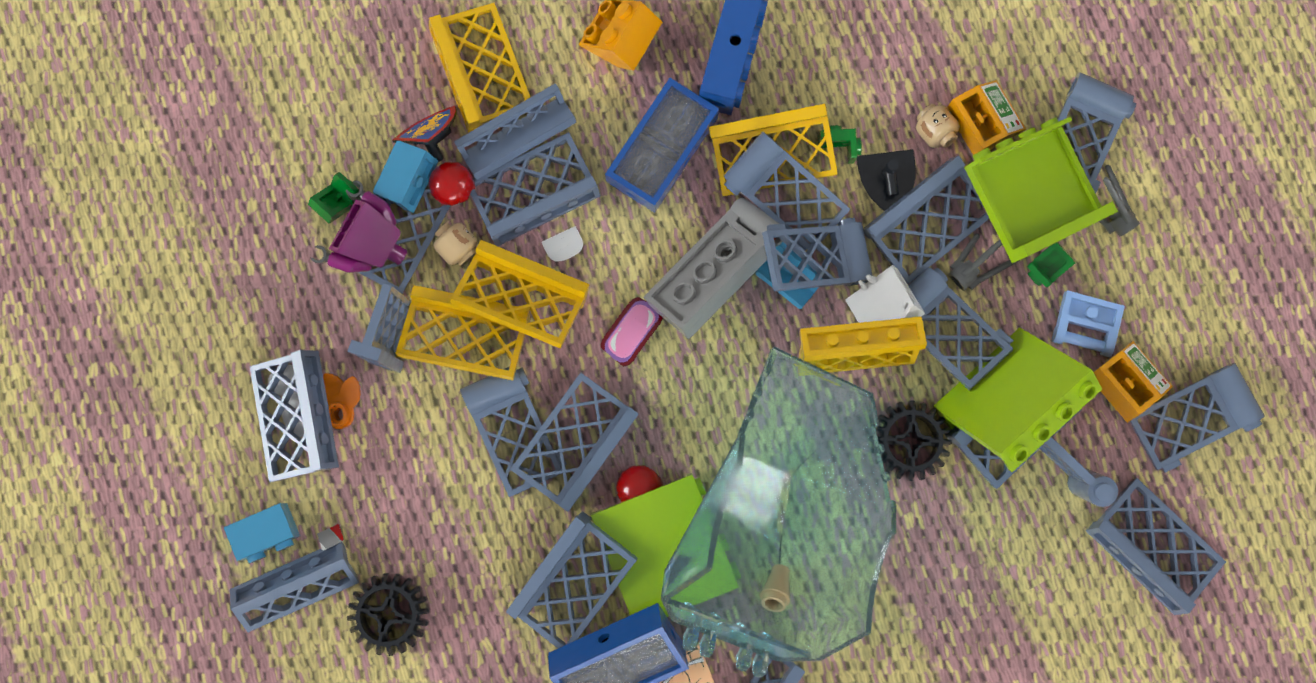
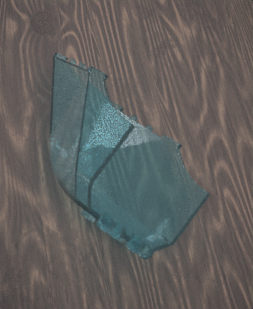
M773 347L770 350L737 438L664 570L661 600L671 621L687 627L683 635L682 647L684 650L693 652L698 644L699 632L704 633L700 640V656L710 658L715 650L716 638L740 647L736 655V667L740 671L746 672L752 661L753 652L756 653L752 662V673L756 677L763 678L768 670L769 659L775 661H822L871 634L872 612L878 578L890 540L896 534V502L890 500L887 482L891 478L890 473L884 471L881 454L885 449L883 444H879L876 432L879 420L873 393L777 347ZM776 564L785 565L790 569V603L781 612H772L765 609L760 599V593L771 573L772 567Z

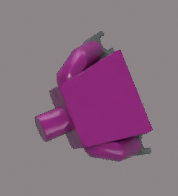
M354 180L353 184L360 188V191L357 194H352L346 190L348 197L355 201L336 234L329 250L323 246H315V248L323 251V258L317 260L310 257L311 260L318 264L328 262L330 267L347 273L367 272L373 266L382 268L387 259L397 265L401 264L406 257L407 250L396 244L401 231L396 227L397 220L389 204L372 192H365L362 183Z

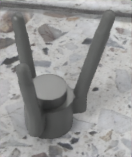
M1106 165L1105 169L1109 178L1105 177L1103 182L1118 207V212L1109 216L1110 222L1106 219L1098 222L1106 228L1109 234L1116 231L1120 237L1133 230L1140 223L1130 208L1111 166Z
M978 233L973 236L959 258L950 266L952 271L948 274L960 289L965 291L969 287L973 290L979 283L1017 263H1012L1011 260H1008L977 277L980 273L978 267L1003 245L1000 239L976 261L971 262L967 260L964 263V260L980 238Z

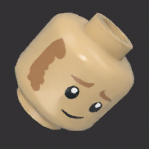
M929 105L917 116L916 130L928 146L932 148L941 146L947 148L957 140L958 136L956 134L960 128V123L946 106Z
M447 222L435 232L438 238L434 242V249L447 264L462 266L476 253L477 240L462 223H455L451 226Z

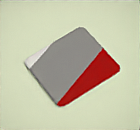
M339 524L317 534L323 551L344 541Z

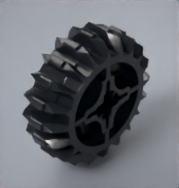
M914 400L908 402L907 410L903 402L896 403L897 412L889 406L886 408L889 418L882 414L877 417L883 426H872V430L880 433V435L870 437V442H879V447L873 448L871 452L872 454L882 453L883 457L876 461L878 465L886 461L889 463L884 470L885 473L889 474L894 468L897 469L895 472L896 479H901L904 472H906L907 481H913L916 472L918 479L924 480L926 476L925 470L930 475L936 474L933 464L938 467L945 465L939 456L949 457L950 455L948 450L942 449L943 445L952 444V440L943 439V434L950 433V428L941 429L939 425L945 422V418L940 417L935 420L933 418L937 413L935 408L926 414L927 404L924 402L918 406L917 410ZM906 417V424H904L902 434L888 435L891 426L899 418ZM916 418L927 424L933 437L925 436L919 431ZM910 432L912 433V438L925 442L912 445L914 449H910L909 443L897 440L909 437L908 433ZM889 445H895L902 449L906 464L901 463L893 456ZM933 446L930 456L923 463L915 466V458H918L920 448Z
M384 573L382 583L376 575L371 577L372 586L367 582L361 584V589L365 594L359 591L353 593V597L359 603L352 602L348 604V608L356 610V614L348 615L347 620H356L357 625L352 626L349 630L351 633L360 631L361 635L355 640L357 643L365 639L368 640L365 645L366 651L371 650L376 645V655H382L386 647L388 656L395 655L396 647L400 653H404L407 651L406 643L411 647L417 645L413 635L420 638L425 635V632L418 626L429 625L430 621L421 618V614L430 613V608L420 607V603L426 602L428 598L427 596L416 597V594L422 590L420 585L412 590L409 589L413 579L407 578L401 584L402 575L398 573L395 574L391 582L390 574ZM382 589H390L389 596L385 598L381 606L368 605L369 600L375 593ZM399 593L408 600L412 615L400 608ZM391 607L393 609L391 612H395V616L398 617L386 621V616L383 617L379 611H384ZM366 614L377 621L379 636L370 629L366 620ZM395 623L410 624L408 630L400 638L388 639L389 632L392 631Z

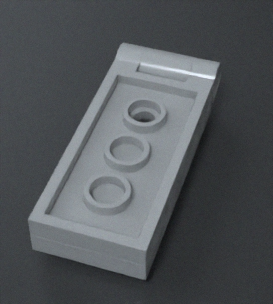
M739 198L733 203L730 210L644 296V299L653 310L687 339H690L766 262L767 256L762 232L767 231L768 225L779 223L747 199ZM774 238L775 247L783 242L779 238Z

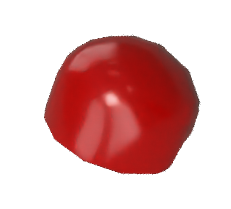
M447 161L437 166L431 173L428 182L432 197L442 205L453 206L468 200L471 191L475 189V182L471 172L458 162Z
M645 465L630 466L621 473L616 483L617 496L623 502L663 486V481L654 470Z

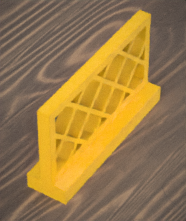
M495 3L441 18L440 14L429 17V31L468 133L515 107L505 102L510 90L522 94L524 101L530 98ZM491 12L494 23L490 30L476 24L479 16ZM460 22L468 26L464 37L461 38L451 33L449 25ZM472 29L487 35L482 47L467 41ZM491 38L503 43L504 49L500 56L486 50ZM455 42H457V43L460 44L459 47H458V49H457V46H456ZM464 46L478 52L473 64L461 59L460 52ZM505 54H507L509 60L504 58ZM482 55L497 61L492 73L477 67ZM500 64L513 69L514 75L510 82L495 75ZM465 68L470 70L468 75L466 73ZM473 72L488 78L483 91L471 85L469 80ZM515 80H517L519 86L514 85ZM492 81L507 87L502 99L486 93ZM475 94L480 96L478 101L476 99ZM483 98L498 104L495 113L486 116L482 115L479 106Z
M826 104L709 127L722 197L735 195L724 185L726 182L724 175L740 158L742 153L747 150V146L753 137H758L762 131L767 135L776 133L773 137L774 141L777 140L782 132L791 131L798 136V139L789 151L784 149L790 156L802 164L805 169L808 168L814 172L812 175L816 179L838 175ZM823 124L825 136L818 146L804 137L811 126ZM805 127L801 134L794 130ZM747 139L744 145L737 142L738 140ZM801 140L816 148L806 163L792 154ZM825 141L828 153L821 148ZM733 142L741 148L732 162L722 157L720 144ZM818 151L829 157L831 170L818 172L809 166ZM785 160V161L778 167V169H777V175L779 174V175H781L782 177L785 178V179H780V180H792V179H795V177L789 178L787 175H785L784 173H782V172L780 171V170L782 169V167L785 165V163L787 162V160ZM723 161L729 165L726 171L724 170ZM799 172V179H806V177ZM774 174L769 181H774ZM774 185L762 186L759 190L772 188Z
M480 240L476 247L475 256L451 296L450 303L561 349L580 309L584 306L590 284ZM478 266L490 271L492 276L478 280L474 272ZM510 279L517 282L519 287L505 291L501 281ZM495 283L499 293L485 297L481 286ZM474 288L479 295V299L471 301L461 297L463 291ZM539 291L544 293L546 299L532 302L528 292ZM522 294L527 304L513 308L509 297ZM503 299L507 310L501 312L491 310L488 303ZM563 301L574 307L572 311L560 314L555 303ZM550 305L554 316L540 319L536 309ZM530 311L534 318L533 322L525 324L518 320L517 314ZM558 322L561 329L559 337L547 333L544 326Z
M413 285L410 295L411 303L395 352L396 357L514 380L525 338L524 333L519 332L517 339L506 345L499 334L507 329H514L451 304L450 298L453 293ZM461 295L462 298H465V299L470 300V301H471V300H475V299H479V298H474V297H469V296ZM488 303L491 310L496 312L507 310L503 303ZM416 310L429 313L432 320L418 327L414 321ZM530 311L516 315L520 322L530 323ZM450 317L457 318L461 326L447 333L441 322ZM478 323L486 324L490 332L476 339L470 328ZM437 325L444 336L429 343L423 332ZM466 331L473 342L458 350L451 338ZM419 335L425 346L417 351L406 350L407 341ZM495 337L502 348L487 355L480 344ZM448 341L454 352L446 357L437 356L433 349ZM477 347L483 359L476 363L466 362L462 355ZM506 353L511 361L509 371L496 368L492 360Z
M922 316L801 328L799 333L801 345L797 372L798 376L915 364L919 350L925 349L927 346Z

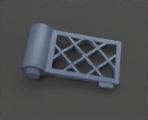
M1079 72L1072 82L1058 121L1067 118L1066 116L1070 108L1081 112L1085 123L1072 128L1067 123L1064 125V132L1068 135L1072 148L1096 193L1101 183L1096 180L1122 120L1131 117L1137 103L1133 102L1134 95ZM1088 116H1091L1095 119L1090 121ZM1102 121L1111 125L1108 136L1098 140L1092 124ZM1087 127L1092 142L1078 147L1073 131ZM1105 141V142H1104V145H1103V147H1102V149H1101L1099 143ZM1094 145L1098 158L1095 163L1086 166L1080 150ZM1093 168L1091 174L1089 175L1087 169Z
M763 131L724 175V178L727 180L724 185L737 196L741 192L779 224H785L786 229H793L789 225H797V228H801L803 224L817 223L818 227H822V223H828L826 226H836L851 210ZM785 160L794 167L795 179L778 180L777 169ZM798 171L802 175H804L806 179H799ZM774 173V181H767ZM812 182L816 186L817 199L800 200L799 183ZM795 184L796 200L779 201L778 185ZM774 185L775 201L762 202L755 196V193L762 186ZM820 190L829 198H820ZM822 202H834L841 208L834 218L821 219ZM817 203L818 219L801 220L800 204ZM796 204L797 221L782 220L779 214V205ZM768 206H775L776 213H774ZM824 234L820 242H822L828 234ZM802 236L797 241V244L804 251L808 250L811 245Z
M855 218L843 219L838 223V226L786 229L785 224H770L767 226V231L762 232L774 292L838 285L853 286L858 285L860 280L864 283L869 282L865 277L866 275L873 276L862 222H856ZM824 234H830L832 242L830 250L820 242ZM800 236H803L811 243L807 252L797 244ZM774 238L781 239L787 245L783 254L775 248ZM815 249L826 257L822 265L818 264L811 257ZM792 250L802 259L798 267L794 266L787 259ZM830 262L837 267L839 278H834L826 271ZM807 264L817 272L812 281L802 273ZM782 266L793 274L789 283H782L780 273Z
M928 267L908 285L925 312L922 316V321H936V334L925 335L927 341L926 349L970 391L1013 351V347L1010 346L1013 340L1002 329L995 331L955 294L946 284L948 278L940 269L935 268L933 270ZM949 298L957 306V315H939V305ZM936 309V315H929ZM961 310H962L967 316L961 315ZM939 321H957V336L939 335ZM961 321H973L978 326V336H961ZM982 330H983L988 336H982ZM939 341H957V356H944L939 351ZM961 341L978 342V356H961ZM982 342H995L1003 350L996 357L982 356ZM950 361H957V368ZM961 362H978V373L971 380L961 372ZM982 362H989V363L982 369Z
M1232 363L1157 401L1129 422L1155 469L1159 470L1162 468L1164 473L1182 465L1179 459L1240 428L1247 432L1262 425L1260 420L1265 415L1236 363ZM1202 386L1206 387L1210 395L1207 407L1192 402L1195 390ZM1188 394L1186 400L1180 399V397ZM1176 401L1185 404L1180 420L1165 416L1169 403ZM1214 404L1216 405L1218 410L1213 409ZM1190 406L1205 410L1201 427L1186 422ZM1161 408L1160 414L1153 412ZM1211 413L1221 415L1227 427L1218 432L1206 429ZM1145 415L1157 417L1158 421L1154 434L1143 431L1137 419ZM1163 420L1179 424L1174 440L1159 436ZM1184 426L1199 430L1196 443L1187 445L1180 442ZM1205 432H1206V433H1209V434H1212V435H1210V436L1204 438ZM1146 436L1152 437L1151 444L1149 443ZM1157 439L1173 444L1170 456L1159 461L1154 452ZM1178 446L1184 448V449H1182V450H1180V451L1177 452Z
M523 367L516 369L513 381L488 376L460 389L463 400L474 419L509 497L533 487L525 481L523 485L512 489L507 477L511 467L514 465L513 461L518 448L522 447L525 449L527 445L521 443L526 427L538 431L542 426L525 385L530 383ZM523 399L529 410L525 422L508 416L512 405ZM507 407L505 415L497 412ZM490 414L503 418L498 434L487 431L481 419ZM530 416L532 417L536 426L528 424ZM506 420L523 425L517 442L501 436ZM543 434L540 439V445L542 446L544 443L547 451L554 450L547 434ZM489 436L496 438L494 445H492ZM499 439L516 445L510 461L497 456L495 450ZM533 448L532 452L538 453V449ZM560 452L543 455L551 458L555 470L551 472L562 470ZM538 456L533 458L530 469L520 466L519 469L528 472L529 476L531 474H541L533 470ZM501 463L508 465L506 473ZM559 474L549 475V476H545V477H546V480H548V479H551V478H553V477H555V476H557V475H559ZM542 477L534 479L539 483L543 482Z
M1052 437L1039 447L1043 453L1069 476L1067 484L1072 494L1099 507L1110 506L1115 502L1118 497V487L1114 480L1084 468Z

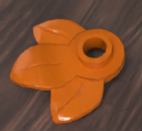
M325 373L323 379L332 427L335 429H345L353 422L354 407L360 400L361 390L359 381L355 376H351L343 381L334 374ZM341 409L343 411L342 419H340L338 416V413Z

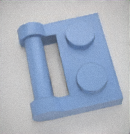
M1067 290L1063 294L1051 341L1058 344L1065 342L1100 352V355L1110 358L1115 349L1125 306ZM1068 323L1106 333L1105 338L1102 341L1067 331Z

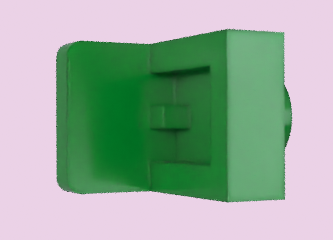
M831 125L830 131L833 147H847L848 164H853L857 159V155H861L862 152L861 138H856V128L842 129V126ZM824 130L819 132L817 137L818 145L825 136ZM826 141L821 148H827Z
M338 172L334 175L331 185L310 197L308 205L330 224L348 212L355 202L348 197L346 190L352 194H357L359 189L351 180Z
M1056 242L1027 265L1030 270L1027 274L1038 286L1043 284L1048 288L1056 279L1072 267L1076 261L1059 242Z

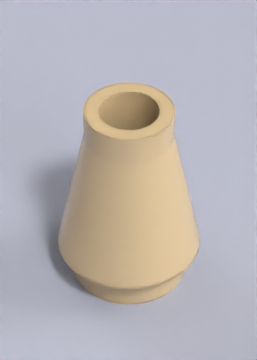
M776 564L772 567L771 573L760 593L762 606L772 612H781L790 603V569L785 565Z

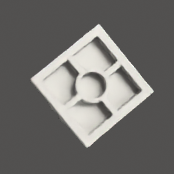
M893 265L877 277L866 275L865 277L869 282L865 284L861 280L858 281L861 288L845 299L858 323L921 317L925 314L901 273Z

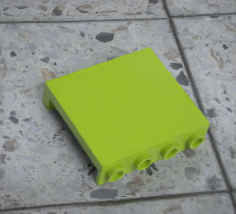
M1057 117L1052 118L1040 125L1042 130L1036 131L1035 127L1030 128L1018 135L1020 140L1014 142L1011 137L995 145L997 150L993 152L986 148L972 156L974 161L964 167L1012 263L1028 257L1118 212L1113 201L1104 206L1101 205L1062 126L1072 121L1071 117L1058 121Z
M1020 327L1009 336L1013 340L1010 344L1013 347V351L970 391L959 382L933 406L939 416L945 418L944 423L949 428L953 429L957 426L1003 460L1010 472H1013L1024 463L1027 458L1048 441L1053 434L1102 390L1092 369ZM1000 346L997 347L988 357H996L1003 349ZM982 362V369H983L989 362ZM978 366L966 376L969 380L978 373Z
M692 473L604 510L600 509L591 513L593 523L638 558L618 585L630 615L659 603L668 617L738 588L735 580L740 579L734 562H727L724 552L729 550L723 534L717 535L713 524L717 522L711 505L705 507L701 496L705 495L706 491L700 477L694 479ZM618 553L607 554L612 570H621L628 562Z

